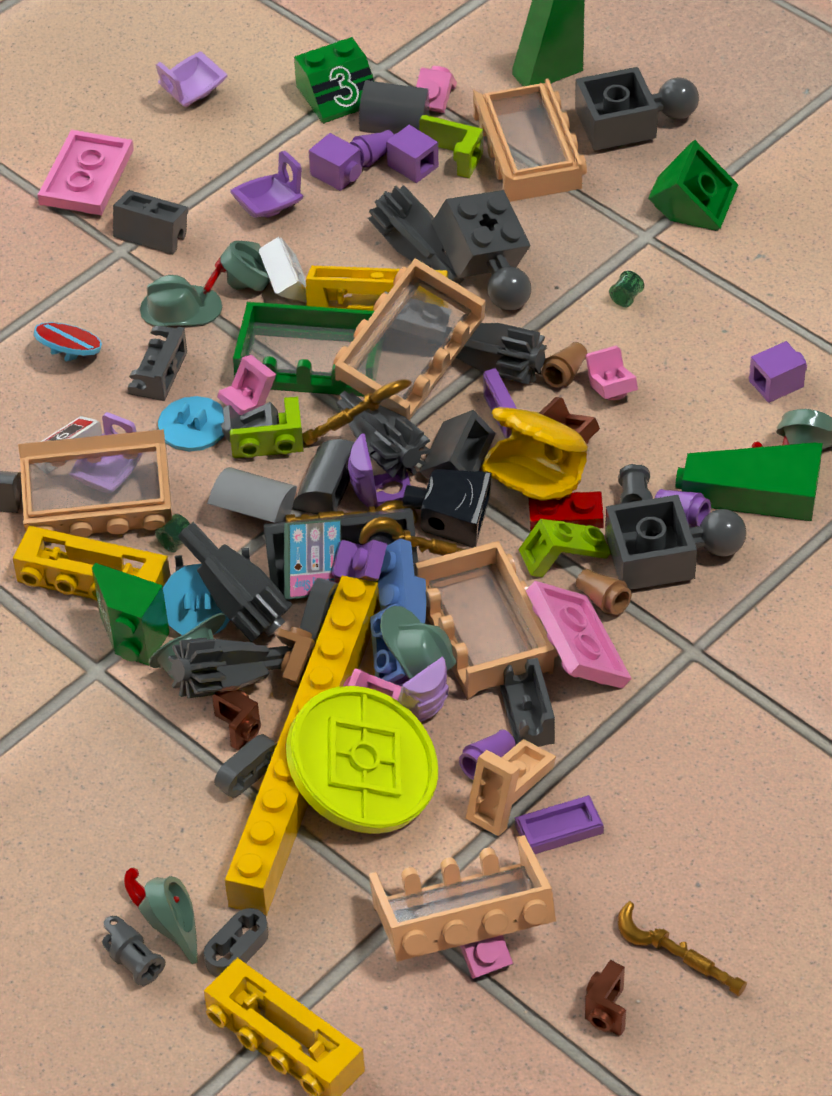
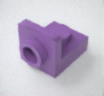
M346 540L340 541L331 572L332 576L341 579L343 575L373 582L379 580L387 544L376 540H371L364 545Z

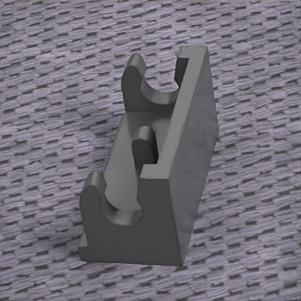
M128 190L113 205V237L173 254L177 250V238L184 240L186 236L188 207Z
M154 326L152 328L151 334L163 336L166 338V341L150 339L149 347L138 370H133L129 376L133 381L127 387L128 394L162 401L166 400L188 352L185 328L177 327L176 329Z
M538 658L527 659L525 664L526 671L521 675H514L512 666L508 665L504 670V685H500V691L516 745L522 739L538 747L555 744V717Z

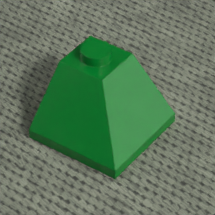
M694 140L657 177L648 199L670 221L717 231L722 227L739 184Z

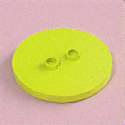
M341 686L325 690L310 699L291 724L287 736L286 756L292 779L301 795L319 814L343 828L369 834H380L398 830L412 822L425 809L434 795L438 780V760L428 732L408 708L382 692L360 686Z

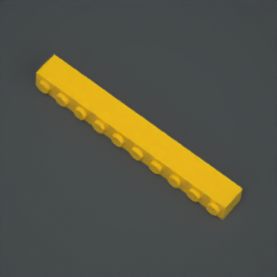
M341 576L225 877L228 907L239 910L254 908L266 916L268 914L309 804L296 787L288 767L286 756L288 732L296 715L310 699L325 690L343 686L347 678L352 676L354 669H359L371 637L370 617L380 612L378 582Z

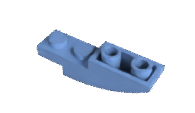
M398 539L386 547L378 580L380 612L370 617L375 677L391 683L406 676V673L383 639L380 628L381 616L386 609L392 606H400L411 611L421 623H425L426 579L414 576L412 545L410 541Z

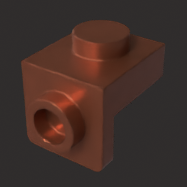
M555 397L539 412V414L552 418L578 432L586 444L600 430L596 417L570 414L564 399L561 397Z
M240 689L224 692L216 691L215 695H212L214 714L217 718L229 724L231 747L240 750L247 741L255 738L260 730L261 722L258 702L250 699Z
M610 960L602 972L596 971L587 985L585 1019L600 1031H610L621 1036L626 1026V1009L615 1002L624 990L625 967Z

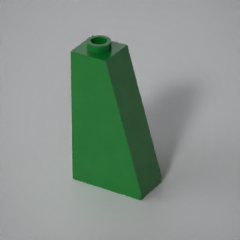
M532 0L512 68V75L523 87L543 84L545 79H549L551 84L583 71L585 0Z
M814 442L687 453L685 468L678 467L675 489H682L683 492L702 493L704 498L710 500L711 508L727 509L743 513L812 521L823 443Z

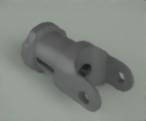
M629 464L620 469L618 482L623 488L620 504L653 499L652 493L648 490L650 471L647 467Z
M118 916L107 917L104 920V928L110 934L103 938L102 944L110 953V957L117 964H124L131 971L136 984L146 986L152 983L164 970L165 959L161 955L153 953L144 944L143 936L132 926H129L122 918Z

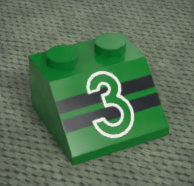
M353 37L294 56L296 86L322 124L359 112L365 80L374 81L366 55Z
M95 563L92 567L99 613L115 654L127 661H136L149 666V659L162 646L170 633L163 585Z

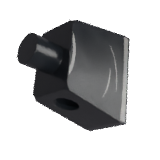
M436 469L431 473L427 488L406 486L403 506L421 510V529L424 532L474 548L477 546L490 500L492 473Z

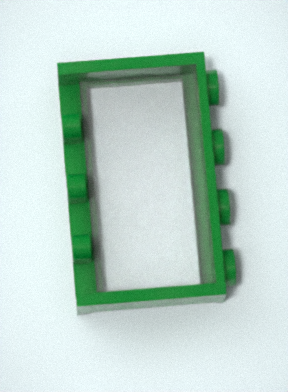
M247 302L233 356L234 376L237 373L242 357L253 355L276 373L270 390L340 395L346 391L349 394L353 392L356 396L364 397L365 395L341 380L337 381L335 379V364L333 362L339 350L343 346L349 347L355 339L353 336L359 323L363 319L368 321L375 311ZM385 334L357 370L375 382Z

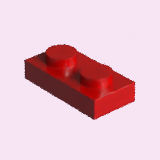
M601 491L572 492L568 497H563L560 500L541 501L528 498L530 531L533 530L540 519L564 521L585 526L591 525L599 529L604 528Z

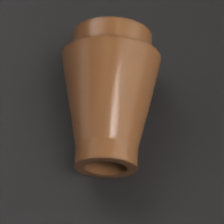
M573 342L568 347L547 357L542 368V375L545 381L556 388L570 385L588 354L585 346L579 342Z
M589 569L583 570L576 579V587L583 591L605 614L619 615L626 610L631 601V590L627 588L626 582L598 574Z

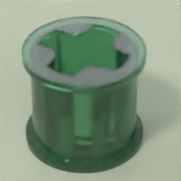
M623 271L616 284L610 287L609 295L616 304L622 307H629L633 304L637 294L643 291L644 281L633 271Z
M174 514L172 519L163 527L156 529L155 535L159 543L166 550L176 552L182 544L177 536L190 523L182 515Z

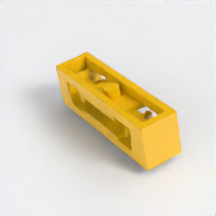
M311 265L306 277L307 306L374 311V305L381 294L385 291L390 292L393 288L394 278L400 269ZM436 270L448 278V271ZM419 287L411 298L448 309V303L422 287ZM347 293L352 294L351 297H344Z
M34 526L28 527L13 556L17 582L31 587L38 586L56 590L67 595L74 594L92 598L96 601L97 596L92 567L95 563L163 586L171 576L168 556ZM44 541L65 545L66 552L60 551L59 547H54V549L45 548ZM123 559H130L144 564L141 569L134 568L131 563L123 565Z
M238 957L204 990L208 1018L220 1028L226 1026L234 1032L247 1049L251 1051L257 1049L265 1055L278 1072L284 1075L289 1073L296 1078L310 1096H341L365 1071L363 1048ZM258 1005L265 1010L266 1018L259 1014L261 1011ZM301 1044L308 1048L310 1057L302 1052Z

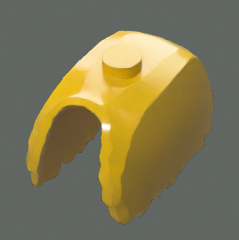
M497 407L492 410L493 418L499 421L501 426L511 428L512 434L509 438L498 441L488 451L482 465L483 472H491V478L497 479L508 489H514L523 493L528 498L541 501L560 500L563 497H568L572 491L577 489L587 462V444L578 432L537 412L507 407Z

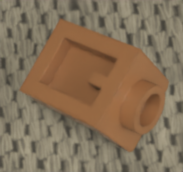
M292 626L290 631L278 628L277 638L283 644L293 647L292 651H288L282 661V678L291 687L298 689L316 643L311 639L312 634L301 628Z

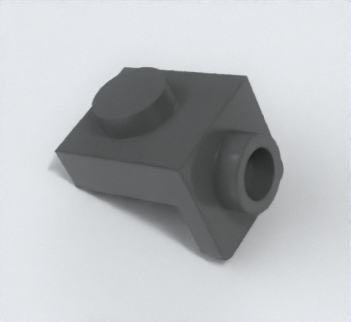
M271 402L242 415H239L231 405L223 408L224 422H222L221 427L224 436L229 442H231V429L279 425L278 410Z

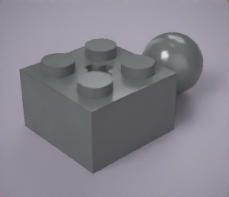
M638 67L575 79V110L594 151L657 138L659 111H662L672 119H684L692 115L699 104V92L696 86L690 80L682 77L669 79L661 86L657 94L651 95Z
M499 190L446 199L433 219L432 224L457 277L464 278L491 273L492 276L489 279L487 290L492 303L503 310L510 311L521 308L526 304L531 295V282L527 274L516 267L531 245L505 191Z
M679 495L606 506L605 537L618 579L626 582L627 588L630 590L695 579L698 547H704L709 553L724 557L739 551L746 540L747 531L744 521L737 513L727 509L712 511L705 516L700 526L689 528Z

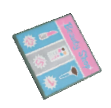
M341 519L284 523L285 599L309 597L311 588L317 578H323L339 584L340 579L333 577L331 572L338 544L341 541Z

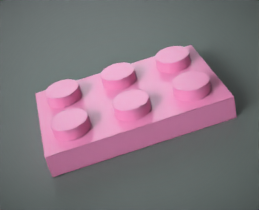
M71 130L38 193L39 205L102 215L134 151L133 140Z
M534 581L526 592L533 604V611L541 619L547 631L548 640L555 646L560 655L564 670L575 678L580 677L595 681L601 685L606 684L622 689L632 678L588 596L538 581Z

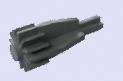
M403 185L400 189L394 186L392 193L385 191L378 200H375L377 207L369 210L372 216L368 220L398 253L410 261L416 258L434 270L448 271V278L455 283L461 284L464 281V278L457 277L433 227V215L406 186Z
M481 323L456 358L483 373L484 371L496 368L501 378L529 384V381H536L535 373L541 374L542 372L541 368L546 359L545 350L547 345L542 344L545 336L540 335V332L502 323ZM447 327L443 343L454 328ZM428 339V344L441 347V345L443 344L441 342Z
M344 391L340 394L341 400L336 403L340 410H344L346 408H353L362 400L353 392L349 394ZM381 405L375 411L365 410L355 416L352 422L348 423L356 439L365 433L369 456L393 478L397 474L401 479H405L406 470L415 475L416 470L414 466L417 463L426 464L421 459V455L431 453V450L425 446L430 442V439L424 435L422 430L406 417Z
M194 522L180 532L177 537L202 563L197 572L215 603L250 642L257 639L263 632L270 637L286 622L281 616L293 604L288 599H285L284 594L258 566L226 544H223L218 549Z
M207 637L180 640L178 645L172 646L175 655L168 657V660L172 662L168 675L172 674L175 679L172 687H180V697L187 696V699L212 696L215 695L216 691L237 690L262 680L269 675L268 670L281 669L285 654L288 651H292L293 647L267 648V646L255 645L252 642L221 639L207 640Z

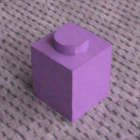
M411 125L406 126L386 141L388 166L415 183H418L439 167L438 142Z
M331 133L327 134L309 150L310 175L339 191H342L351 182L357 180L362 173L360 148Z
M787 341L751 356L749 382L770 403L804 387L805 372L807 370L806 360Z

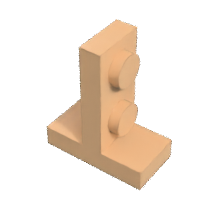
M522 739L503 757L488 750L483 752L478 757L465 819L496 836H500L507 829L512 804L554 768L556 756L525 739Z

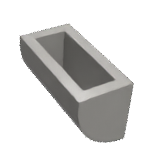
M228 467L216 479L207 504L274 523L285 522V515L291 514L297 486Z

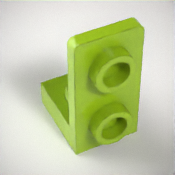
M422 115L419 120L420 131L437 141L439 148L454 151L453 160L457 162V176L470 179L483 155V129Z
M298 396L284 398L285 412L278 413L279 425L231 429L232 457L251 458L304 452Z
M540 519L518 549L530 575L542 578L561 552L605 559L611 554L604 535L599 528L591 525L585 526L547 519Z

